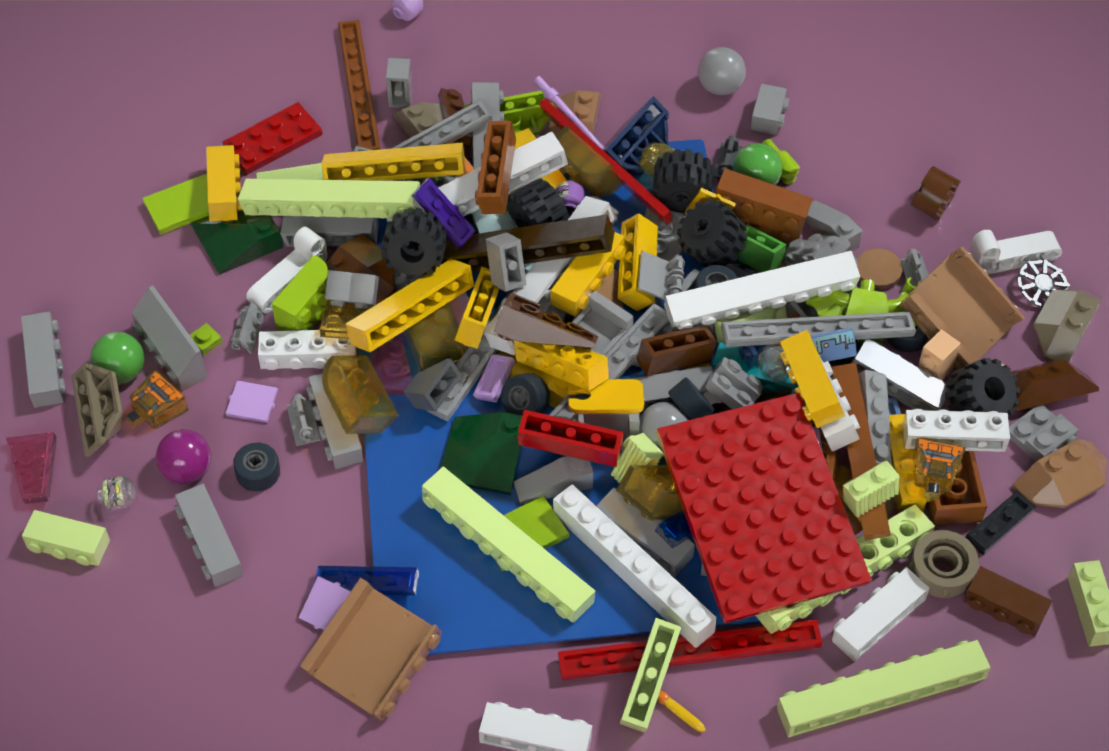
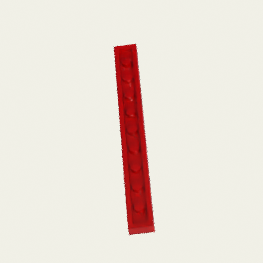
M817 620L793 622L787 629L783 631L777 630L772 634L764 626L714 632L697 648L681 636L677 639L668 667L822 648L823 642ZM647 641L558 652L561 680L637 671Z

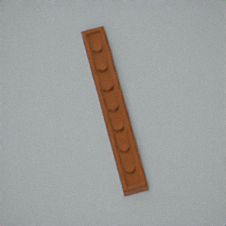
M359 20L338 22L357 146L371 150H381Z
M856 363L831 368L834 373L833 379L837 378L843 391L839 393L840 398L846 397L851 407V410L847 412L849 416L855 415L860 426L859 429H856L860 439L846 445L854 479L877 466L857 366ZM884 502L881 505L877 504V507H873V510L869 509L868 512H864V515L860 514L865 540L891 536Z

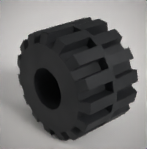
M675 149L672 153L669 151L663 153V157H658L654 167L652 195L669 210L679 213L685 212L701 188L712 192L714 166L711 164V160L708 157L703 158V154L700 152L693 153L690 149H686V151Z
M542 178L508 195L507 210L518 228L569 219L568 211L562 198L554 187Z
M712 199L706 200L705 204L700 201L695 204L696 208L693 210L689 208L686 211L688 214L686 218H681L679 222L682 227L677 229V235L680 237L678 243L682 250L705 268L710 265L726 266L730 260L735 262L739 258L737 256L738 252H743L745 248L743 241H747L748 234L744 232L747 228L742 219L718 200L714 202Z
M410 208L404 209L402 216L396 213L392 218V222L389 221L386 226L381 245L382 258H386L385 265L388 269L394 267V274L400 276L401 273L406 274V279L411 280L413 275H417L419 279L424 278L426 272L430 275L436 271V266L440 267L446 246L447 235L446 230L442 229L443 223L441 220L434 221L433 213L429 211L427 215L422 214L423 209L416 208L415 213H411Z
M984 358L958 368L959 370L954 371L950 375L952 379L946 383V387L950 389V391L945 393V398L949 399L951 405H948L950 411H996L998 413H1008V416H1011L1015 412L1014 407L1019 405L1020 400L1016 398V395L1020 394V387L1015 385V382L1018 380L1015 375L1011 376L1009 373L1011 369L1007 365L1001 366V361L997 359Z

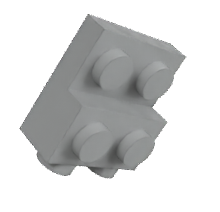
M814 234L808 240L796 239L792 241L789 247L785 249L784 261L788 266L843 253L851 245L848 238Z
M724 356L713 369L705 388L731 409H736L754 404L760 396L763 386L755 376L745 373L736 361L729 360Z
M1044 405L1034 407L1009 426L1010 439L1035 462L1078 439L1076 437L1078 429L1062 414L1056 417Z

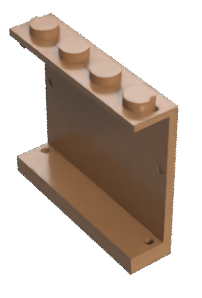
M963 246L950 253L899 303L905 312H910L912 320L930 340L942 329L961 343L954 365L956 370L978 361L1013 325L1025 318L1018 307L1008 299L1003 290L988 276V273L979 266Z
M360 578L300 667L383 722L386 717H390L396 708L395 703L400 695H404L411 686L410 680L414 674L423 669L426 663V656L430 650H434L439 645L442 631L435 624L432 626L373 589L368 582Z

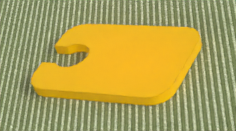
M607 379L590 391L571 383L568 385V395L585 393L590 396L586 400L569 398V410L576 414H634L644 410L643 384L639 380Z

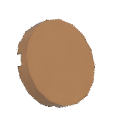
M873 248L864 251L857 260V268L860 274L859 281L872 280L875 283V288H879V290L894 287L901 278L903 271L902 263L898 256L891 251Z

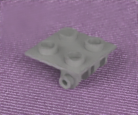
M641 251L638 290L665 300L667 295L683 292V267L685 261L682 256L676 255L669 262Z

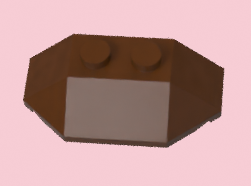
M363 234L340 245L326 262V265L333 271L378 276L376 305L396 292L394 267L388 269L385 265L386 258H382V248Z
M1066 360L1051 361L1009 372L1011 376H1016L1018 381L1015 382V385L1020 387V394L1016 395V398L1020 401L1019 405L1014 407L1015 411L1099 391V387L1087 374Z

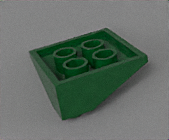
M242 209L237 211L238 220L209 221L208 216L191 223V226L220 275L283 248L280 230L271 215H245Z
M505 412L456 416L440 469L445 467L468 487L511 495L523 446L518 445V430L522 416Z

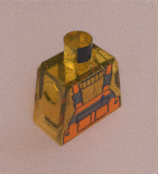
M154 370L130 395L129 399L133 411L125 418L133 428H136L145 421L153 429H158L186 413L189 409L185 396Z
M917 438L913 451L914 484L917 487L925 488L924 496L927 499L937 500L940 498L941 491L947 493L951 491L965 452V447Z

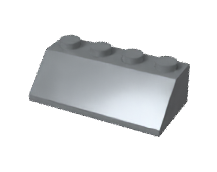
M149 287L132 311L134 323L131 324L137 336H143V343L147 350L155 353L156 356L154 357L161 369L165 367L168 371L166 374L171 384H177L180 390L184 391L207 378L201 351L155 287Z

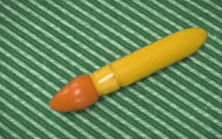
M660 690L657 698L658 702L665 705L696 731H705V726L699 719L670 698L668 693Z

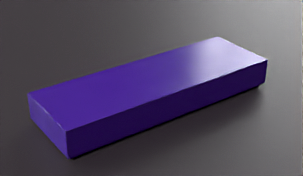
M430 178L426 179L411 195L426 213L430 211L434 214V221L441 220L443 223L442 229L446 230V235L457 247H461L476 231Z

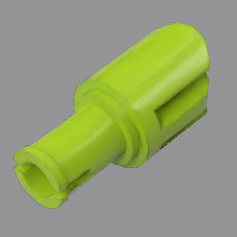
M771 139L765 140L762 144L772 147L781 158L782 175L780 179L785 184L792 185L797 178L800 166L787 151H780Z

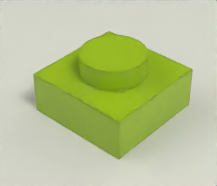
M207 323L190 334V337L198 346L203 356L223 343L222 337Z

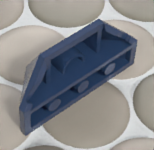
M654 96L651 97L605 144L603 151L623 169L644 173L668 145L667 120L669 119V112Z

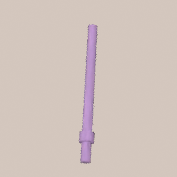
M540 76L536 77L533 82L544 93L543 97L550 103H553L563 115L604 150V146L559 98V93L553 87L550 88Z

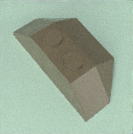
M419 102L392 113L393 118L410 138L444 120L441 106L438 103Z
M1083 289L1052 290L1033 325L1042 349L1043 358L1048 361L1066 360L1070 362L1103 299Z
M84 363L71 377L84 455L90 457L121 429L123 412L116 373Z

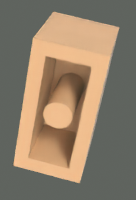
M941 329L923 347L918 367L929 375L943 381L953 371L961 343Z

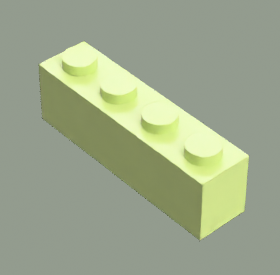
M658 618L655 619L619 724L643 733L647 730L681 630L680 626Z

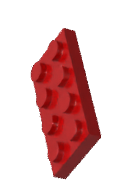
M297 102L222 142L223 146L234 145V154H239L240 168L248 175L322 136L323 132L316 121Z

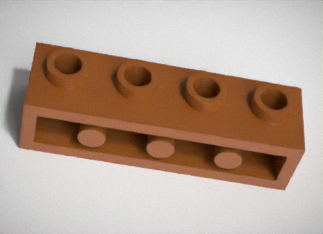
M488 121L487 131L484 134V151L481 153V170L478 172V190L475 192V203L480 206L482 214H506L516 136L511 121Z

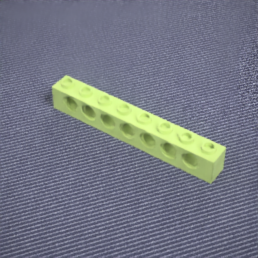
M916 504L888 520L891 536L865 540L863 534L856 539L862 556L868 558H864L871 577L879 569L881 571L886 570L896 559L906 558L915 549L916 544L924 535L933 532L935 525ZM851 589L755 616L770 634L777 630L783 631L797 618L803 619L807 617L817 606L821 605L823 607L831 602L834 596L839 593L843 595Z

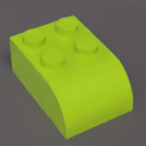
M313 255L272 302L277 331L313 330L319 320H323L331 306V301L325 299L328 269L326 263L320 257Z

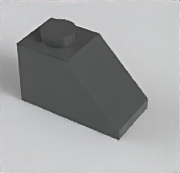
M447 358L417 373L404 390V393L414 408L436 412L462 375L453 361Z

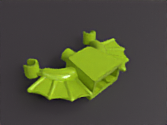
M910 277L903 286V292L899 297L887 300V295L884 292L874 291V281L863 280L861 281L860 288H853L850 294L837 290L825 297H818V295L809 297L806 304L816 310L818 317L905 312L899 303L916 286L910 284L912 279Z

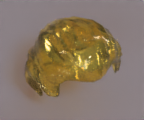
M655 142L643 149L640 166L642 170L653 178L654 167L658 157H663V153L667 151L672 153L674 149L663 143Z

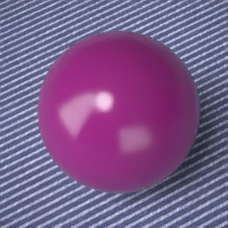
M188 429L170 432L160 441L156 450V464L159 471L165 478L178 484H189L199 480L207 472L211 463V450L208 442L199 433Z

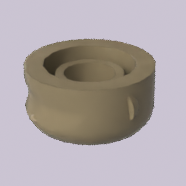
M938 530L924 535L918 541L909 566L911 571L930 587L929 595L938 598H952L962 594L969 588L976 575L979 561L976 549L964 536L948 530ZM933 563H947L953 568V571H939Z

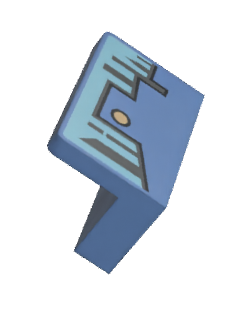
M852 328L810 335L823 362L857 356L854 330Z

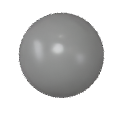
M717 47L705 53L699 62V81L705 90L714 95L725 96L732 94L741 87L745 80V62L741 55L731 48Z
M656 403L648 407L639 418V434L644 433L662 451L656 435L657 428L688 421L689 419L673 403Z

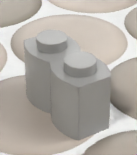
M328 270L325 299L331 301L333 306L345 307L346 303H355L354 308L369 309V305H376L379 277L369 274Z

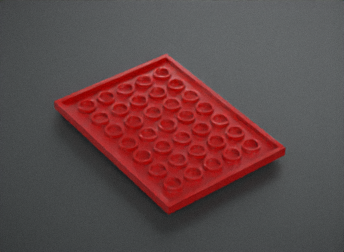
M800 393L660 427L656 430L658 441L724 624L866 585L872 581L811 421L807 420L803 411L804 403Z

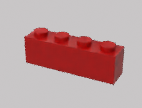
M524 410L518 430V445L617 467L623 445L624 432Z

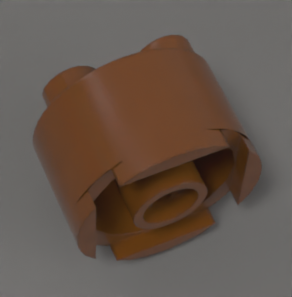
M933 166L922 180V185L916 191L910 205L939 221L946 210L944 208L952 202L961 180Z

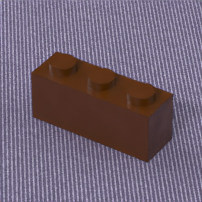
M707 325L649 337L641 340L636 360L647 377L708 363L712 360L717 341Z
M980 566L967 590L963 602L969 604L975 610H981L992 615L999 622H1006L1016 627L1024 634L1036 637L1053 601Z

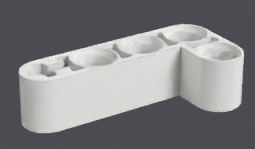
M306 226L299 229L295 234V250L257 281L246 294V300L249 303L253 301L261 312L265 314L273 310L272 302L313 255L320 257L324 262L327 260L325 240Z
M982 230L974 235L969 253L982 269L988 274L1022 268L1029 261H1054L1062 255V249L1052 231L996 241L991 230Z

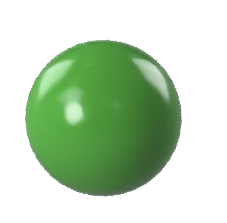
M753 143L743 147L736 154L732 171L776 185L782 175V161L772 147L762 143Z
M111 332L103 335L95 342L90 354V363L115 372L117 384L122 385L131 382L140 374L144 365V351L140 343L133 336L124 332Z

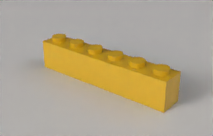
M463 143L324 154L321 165L324 180L390 181L463 175L465 158Z
M449 259L441 264L440 267H437L433 274H425L424 278L417 279L346 323L350 344L362 350L372 352L474 287L471 266Z

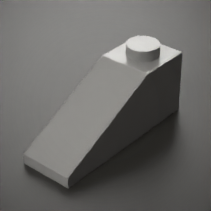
M816 200L811 203L805 221L817 234L848 238L851 246L845 251L853 252L860 247L863 230L848 215Z
M569 456L562 457L514 481L519 504L529 503L542 496L545 499L556 497L572 484L579 491L593 488V470L590 461Z

